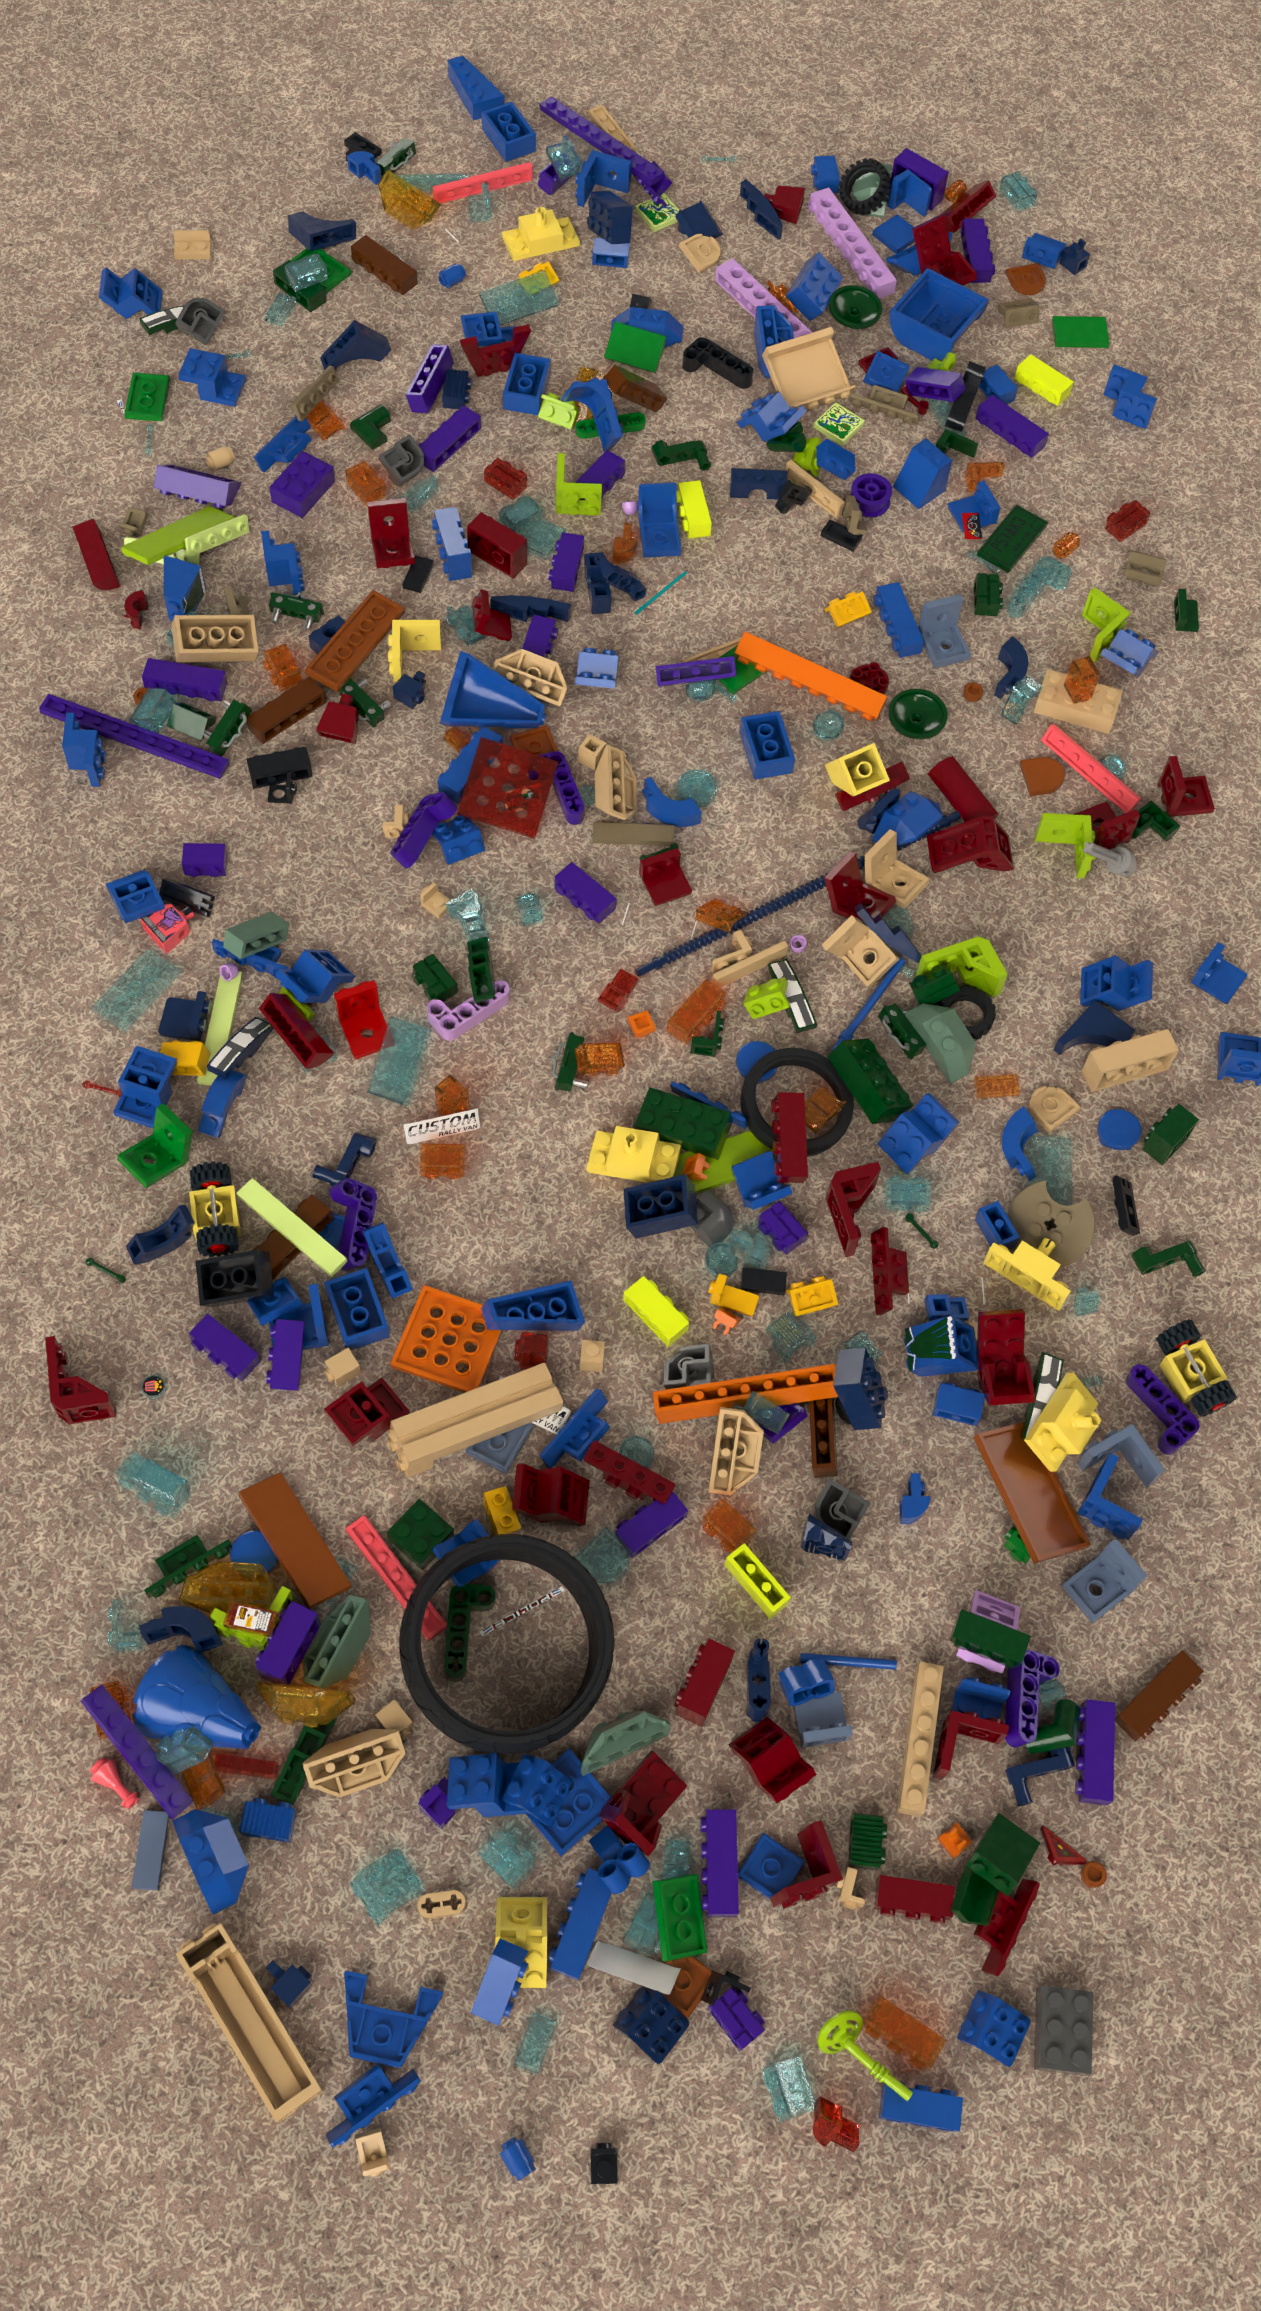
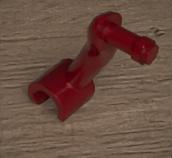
M905 383L904 387L901 388V393L908 396V401L918 408L920 415H925L929 407L928 401L918 402L908 392Z

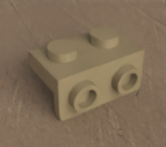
M1131 550L1123 576L1132 581H1145L1146 584L1152 586L1161 585L1167 559Z

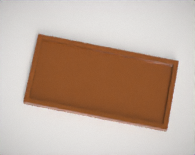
M1025 1422L978 1433L973 1439L1033 1564L1088 1548L1091 1543L1056 1472H1050L1024 1439L1020 1438Z

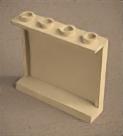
M832 327L766 347L762 357L776 392L781 393L790 408L793 406L797 408L803 405L805 409L814 410L823 403L829 405L839 398L845 400L855 390L856 386H850L831 339L834 335Z

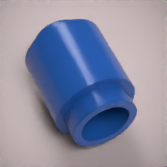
M453 264L441 270L438 279L442 286L449 288L463 281V278L466 277V272L461 264Z
M513 2137L501 2145L503 2151L500 2153V2156L512 2177L515 2176L520 2181L536 2170L533 2164L535 2160L522 2138L517 2141Z

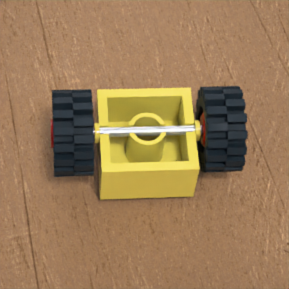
M211 1161L210 1164L207 1162H203L204 1165L197 1164V1167L193 1166L192 1170H190L192 1191L189 1192L191 1214L195 1222L193 1232L197 1241L198 1252L200 1255L203 1254L205 1257L209 1255L212 1258L214 1256H225L228 1253L233 1254L239 1248L238 1237L242 1235L237 1194L231 1182L230 1167L226 1163L222 1164V1162L216 1164L215 1161Z
M1188 1319L1187 1321L1184 1320L1181 1323H1177L1173 1327H1169L1168 1330H1164L1163 1333L1156 1337V1341L1165 1355L1159 1366L1180 1402L1184 1404L1192 1401L1198 1414L1203 1417L1231 1404L1232 1401L1236 1400L1237 1396L1229 1382L1226 1381L1228 1378L1206 1340L1197 1342L1201 1334L1192 1319Z

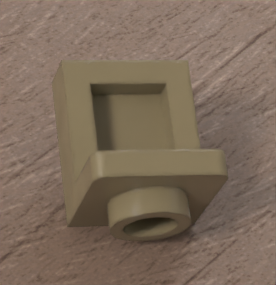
M128 507L124 522H119L118 526L128 536L134 537V534L141 536L148 514Z

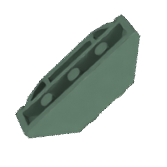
M881 163L889 175H891L892 165ZM869 172L859 177L854 183L853 198L861 202L871 197L879 186V175ZM882 201L883 206L881 208L877 206V211L873 212L871 210V214H868V216L884 218L886 202Z
M923 1003L906 1012L905 1016L926 1043L927 1050L947 1081L952 1084L968 1075L976 1042L954 1008Z
M349 1594L345 1601L338 1604L326 1615L303 1658V1682L324 1689L348 1678L371 1634L369 1601L367 1599Z
M635 1710L629 1714L627 1712L620 1714L614 1721L608 1724L603 1722L597 1725L592 1731L581 1767L582 1776L668 1736L671 1727L670 1722L650 1713Z

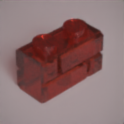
M497 457L484 470V482L512 500H515L527 488L526 474L522 470L518 471L513 468L508 461H503Z
M1137 500L1129 504L1125 503L1120 508V511L1117 513L1112 512L1108 516L1105 529L1119 542H1122L1147 524L1150 511L1142 507V504Z
M522 1332L520 1339H516L514 1361H519L520 1369H529L544 1362L547 1364L548 1336L546 1334L537 1333L534 1335L530 1332Z

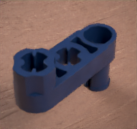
M604 553L596 555L599 561L594 557V562L600 568L602 576L611 586L628 593L634 601L645 597L647 589L635 574L610 563Z
M355 1132L338 1168L333 1171L317 1164L312 1177L328 1182L330 1186L350 1178L360 1155L369 1158L373 1155L377 1139Z
M760 1638L754 1642V1648L749 1653L746 1665V1715L754 1722H760L767 1716L771 1703L770 1667L767 1653L770 1645L764 1638L761 1644ZM755 1678H760L762 1684L756 1685Z
M1069 1747L1049 1750L1050 1758L1021 1764L1005 1770L1009 1785L1013 1787L1018 1807L1033 1803L1026 1783L1028 1779L1075 1767Z

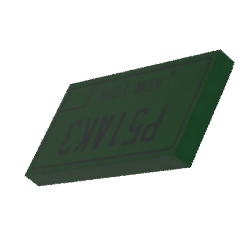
M1016 505L978 550L977 556L1010 573L1047 527L1048 522Z

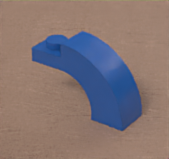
M652 777L644 779L642 792L647 800L646 809L654 818L662 823L676 827H689L701 823L702 812L693 798L682 801L669 799L663 795Z
M233 1070L227 1079L220 1076L216 1077L201 1109L203 1115L198 1128L199 1132L216 1138L221 1137L229 1109L236 1097L241 1095L247 1074Z
M1023 1106L1008 1120L1002 1135V1148L1010 1168L1016 1167L1021 1176L1026 1175L1027 1179L1031 1181L1037 1176L1032 1165L1024 1155V1146L1027 1140L1038 1132L1034 1120Z
M381 1222L362 1230L371 1258L391 1298L393 1299L412 1291L413 1288L406 1270L394 1250L385 1224Z

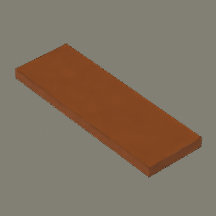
M372 590L307 666L305 674L339 692L392 629V620H399L403 616L405 608Z
M281 1472L239 1491L238 1496L308 1609H312L351 1589V1583Z

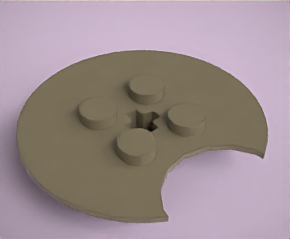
M1047 1181L1037 1182L1020 1192L1009 1209L1008 1218L1020 1237L1014 1250L1017 1249L1021 1241L1037 1249L1043 1238H1047L1050 1240L1046 1248L1051 1241L1056 1245L1048 1257L1061 1264L1059 1268L1065 1267L1077 1261L1089 1248L1095 1231L1094 1213L1086 1197L1075 1205H1061L1055 1202L1049 1195L1046 1185Z

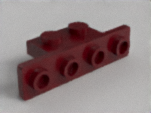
M903 762L885 769L890 780L856 796H852L844 790L835 793L842 811H846L867 800L870 804L880 799V794L885 793L886 795L890 790L896 789V786L910 780Z
M882 1227L871 1233L870 1240L875 1314L879 1316L893 1309L892 1293L899 1295L909 1293L907 1253L889 1247L887 1227Z
M593 1441L584 1456V1462L603 1471V1479L608 1486L617 1489V1487L626 1491L625 1494L632 1499L637 1500L639 1498L644 1500L647 1495L662 1504H666L675 1488L674 1482L597 1441Z
M1022 1879L1014 1898L1005 1895L999 1890L989 1924L987 1926L977 1925L973 1935L991 1947L982 1967L984 1973L999 1976L1005 1968L1010 1951L1016 1944L1019 1931L1027 1919V1913L1032 1902L1037 1897V1891L1040 1887V1883L1037 1881Z

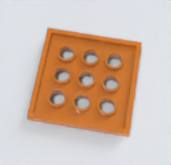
M423 1285L391 1360L390 1367L465 1393L480 1387L503 1330L487 1329L481 1311L482 1304ZM433 1309L443 1311L442 1316L438 1318L432 1317L430 1313ZM455 1316H461L464 1322L460 1325H454L451 1320ZM477 1323L485 1326L482 1332H475L472 1328ZM430 1328L435 1333L432 1337L426 1338L422 1335L423 1330ZM446 1336H453L456 1341L452 1345H446L443 1339ZM468 1343H474L477 1349L474 1352H467L464 1347ZM418 1348L426 1351V1355L422 1358L415 1357L413 1353ZM438 1356H445L448 1361L444 1365H438L435 1363V1359ZM460 1363H465L469 1366V1369L461 1373L456 1370V1367Z

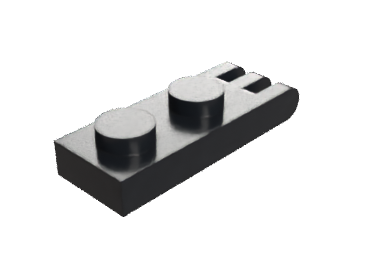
M169 878L162 879L159 891L162 900L182 908L188 906L193 912L207 917L211 916V911L204 909V907L208 909L213 908V904L206 900L214 901V895Z
M1116 1175L1113 1177L1112 1182L1115 1193L1114 1204L1119 1216L1118 1225L1121 1231L1135 1236L1140 1234L1132 1185L1130 1181Z

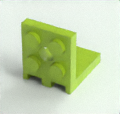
M557 453L556 514L601 515L602 484L564 482L565 453Z
M1095 587L1089 592L1081 615L1102 630L1096 636L1089 656V660L1093 663L1102 657L1100 654L1103 649L1109 648L1119 630L1126 628L1127 622L1125 620L1131 614V612Z
M1042 813L1034 835L1035 842L1075 844L1076 878H1085L1087 871L1091 870V861L1095 860L1094 856L1083 851L1086 847L1085 843H1094L1095 831H1092L1091 816Z
M282 1586L268 1610L273 1612L271 1618L273 1622L272 1625L270 1622L267 1633L229 1625L231 1615L228 1618L229 1614L217 1608L213 1610L210 1617L214 1623L213 1626L218 1629L217 1633L228 1639L230 1636L238 1639V1643L247 1649H251L253 1646L265 1651L269 1643L267 1638L273 1628L277 1629L281 1621L279 1619L281 1611L285 1606L288 1607L291 1601H295L291 1590Z

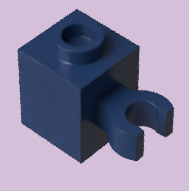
M1081 238L1078 244L1074 242L1069 247H1065L1061 253L1060 264L1074 275L1087 267L1090 254L1084 250L1086 242Z
M417 671L413 678L403 674L393 685L394 699L411 709L417 704H421L425 698L424 684L426 680L423 678L426 674Z
M272 1960L266 1967L277 1979V1982L270 1989L290 2009L313 1985L309 1981L312 1975L302 1965L297 1969L292 1964L284 1972Z

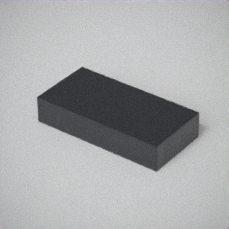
M831 519L825 525L820 535L854 552L863 537L862 534L854 535L848 532L847 527Z
M415 555V564H411L403 582V589L421 593L433 567V560Z
M743 1267L740 1290L785 1296L787 1272Z

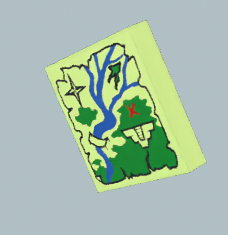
M665 193L661 195V198L666 202V207L661 203L657 205L652 199L635 206L637 214L653 232L678 222L675 216L679 209Z
M835 402L814 422L813 428L843 446L864 426L865 420Z

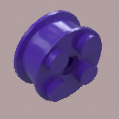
M867 473L858 476L853 481L850 495L855 496L857 503H859V509L862 511V516L878 517L889 509L892 486L883 476Z

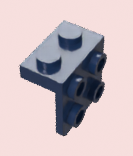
M198 991L195 1001L173 997L167 998L158 1030L159 1034L165 1037L201 1041L202 1033L206 1029L207 1013H210L211 1001H208L207 993Z
M642 1986L634 1993L633 1999L627 2007L618 2014L613 2026L620 2033L630 2038L655 2063L660 2064L689 2027V2021L659 1991Z

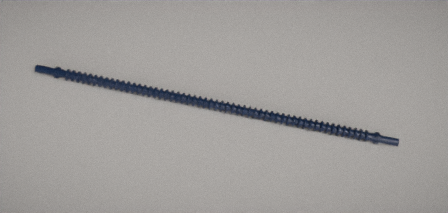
M956 811L948 816H942V820L919 839L897 845V850L900 851L902 847L906 848L907 845L910 846L912 843L920 841L921 838L925 839L926 835L936 833V831L939 832L943 827L951 826L952 822L961 818L960 813ZM860 856V859L857 858L859 870L865 867V856ZM821 875L820 879L811 880L810 884L801 885L795 891L791 890L790 893H785V896L776 897L775 901L766 902L765 906L756 907L755 911L750 910V913L746 912L745 916L740 915V918L736 917L735 921L730 920V923L726 922L725 926L720 925V928L716 927L715 931L705 932L704 936H699V939L695 937L694 941L689 940V944L685 942L684 946L679 945V948L675 947L673 951L669 950L668 954L664 952L662 957H655L651 962L635 969L637 976L640 977L654 969L659 970L666 963L671 964V961L675 962L676 958L681 959V956L685 957L686 953L691 954L692 950L696 952L697 948H702V945L706 947L707 943L712 944V940L716 942L717 938L722 939V935L726 937L728 933L732 934L733 930L736 932L738 928L742 929L743 925L746 927L748 923L752 924L753 920L756 922L758 918L762 919L763 915L767 917L768 913H773V910L777 912L778 908H783V905L787 907L788 903L793 904V900L797 902L798 898L803 899V896L807 897L808 893L813 894V891L817 892L818 888L823 889V886L826 887L825 876Z

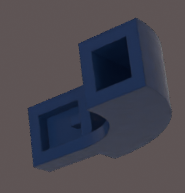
M1013 636L1001 647L998 660L1004 663L1008 669V673L1000 680L994 695L999 699L1005 694L1009 695L1013 689L1019 691L1028 670L1029 661L1026 650Z
M179 1205L159 1227L144 1233H137L126 1245V1248L134 1265L150 1262L180 1247L192 1236L189 1230L195 1222L186 1205Z
M173 1606L161 1609L162 1618L152 1619L147 1623L139 1625L140 1633L148 1645L173 1636H187L191 1638L199 1653L223 1645L219 1634L209 1618L202 1612L190 1607Z

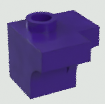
M445 1777L437 1785L435 1784L431 1789L426 1790L418 1803L420 1810L441 1830L458 1812V1809L450 1810L447 1807L448 1780Z

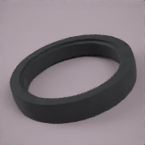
M803 1048L775 1050L759 1059L750 1069L744 1080L740 1096V1106L742 1114L746 1117L748 1128L761 1143L773 1150V1142L776 1141L775 1133H772V1127L763 1119L757 1107V1083L764 1074L774 1068L788 1065L804 1067L820 1075L830 1085L837 1099L838 1116L832 1129L819 1137L806 1139L807 1157L825 1152L842 1138L849 1127L854 1109L853 1095L830 1060L823 1055Z

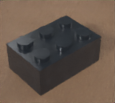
M253 1250L195 1261L200 1306L218 1307L274 1297L269 1252Z

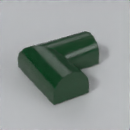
M380 404L350 422V429L374 450L387 442V436L379 428L391 422L389 412Z
M796 422L785 434L770 439L766 443L767 448L773 452L804 451L806 438L804 433H802L803 426L801 422Z
M1151 800L1138 810L1140 818L1132 834V839H1136L1151 828L1167 842L1177 833L1180 825Z
M1061 1699L1055 1703L1052 1724L1037 1726L1036 1739L1026 1744L1030 1754L1076 1745L1080 1708L1075 1702Z

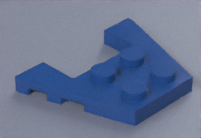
M345 1970L344 1979L350 2058L401 2069L439 2004L443 1992L420 1987L414 2015L362 2004L368 1975Z

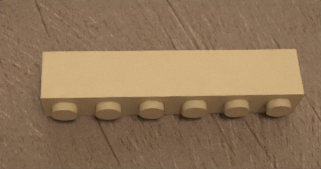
M920 1661L915 1668L897 1813L921 1817L925 1813L944 1668L941 1665Z

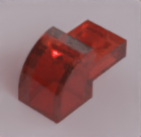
M620 968L613 981L608 983L598 998V1002L617 1013L620 1012L628 1002V997L639 982V979Z
M820 2096L813 2108V2134L815 2139L824 2147L832 2141L854 2152L859 2147V2125L842 2117L841 2106Z

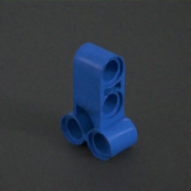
M608 1825L588 1840L603 1861L598 1869V1876L613 1894L623 1892L628 1887L631 1877H641L650 1867L649 1860L638 1845L627 1843L623 1846Z

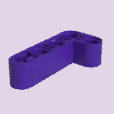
M553 751L530 758L528 761L529 779L534 782L550 779L567 822L572 825L582 823L584 819V803L565 756L561 752Z
M444 792L425 796L419 802L390 854L405 869L410 868L417 861L439 821L452 817L457 811L458 806Z
M350 1178L334 1184L330 1189V1196L333 1201L347 1207L338 1251L347 1258L348 1262L341 1268L347 1272L362 1266L366 1261L368 1245L362 1230L372 1226L377 1202V1194L372 1187Z
M1137 1364L1131 1369L1126 1377V1384L1168 1428L1158 1440V1448L1162 1453L1172 1455L1197 1433L1200 1427L1199 1421L1148 1367ZM1150 1391L1157 1393L1159 1398L1153 1397ZM1166 1408L1172 1409L1175 1415L1169 1414ZM1182 1425H1187L1191 1432L1184 1430ZM1166 1438L1173 1440L1175 1445H1170Z
M1027 1650L1019 1667H1008L1007 1690H1010V1696L1006 1699L1005 1724L1009 1725V1730L1005 1740L1011 1747L1017 1748L1031 1743L1037 1737L1039 1684L1056 1678L1060 1673L1059 1663L1053 1657Z

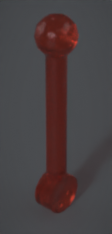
M88 1080L83 1082L85 1089H97L118 1095L119 1098L122 1095L121 1090L117 1091L91 1084Z

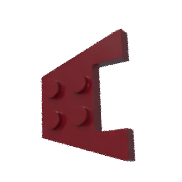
M529 324L514 327L512 341L478 348L476 336L461 339V346L477 377L489 376L492 373L510 370L514 354L521 353L531 333V328Z

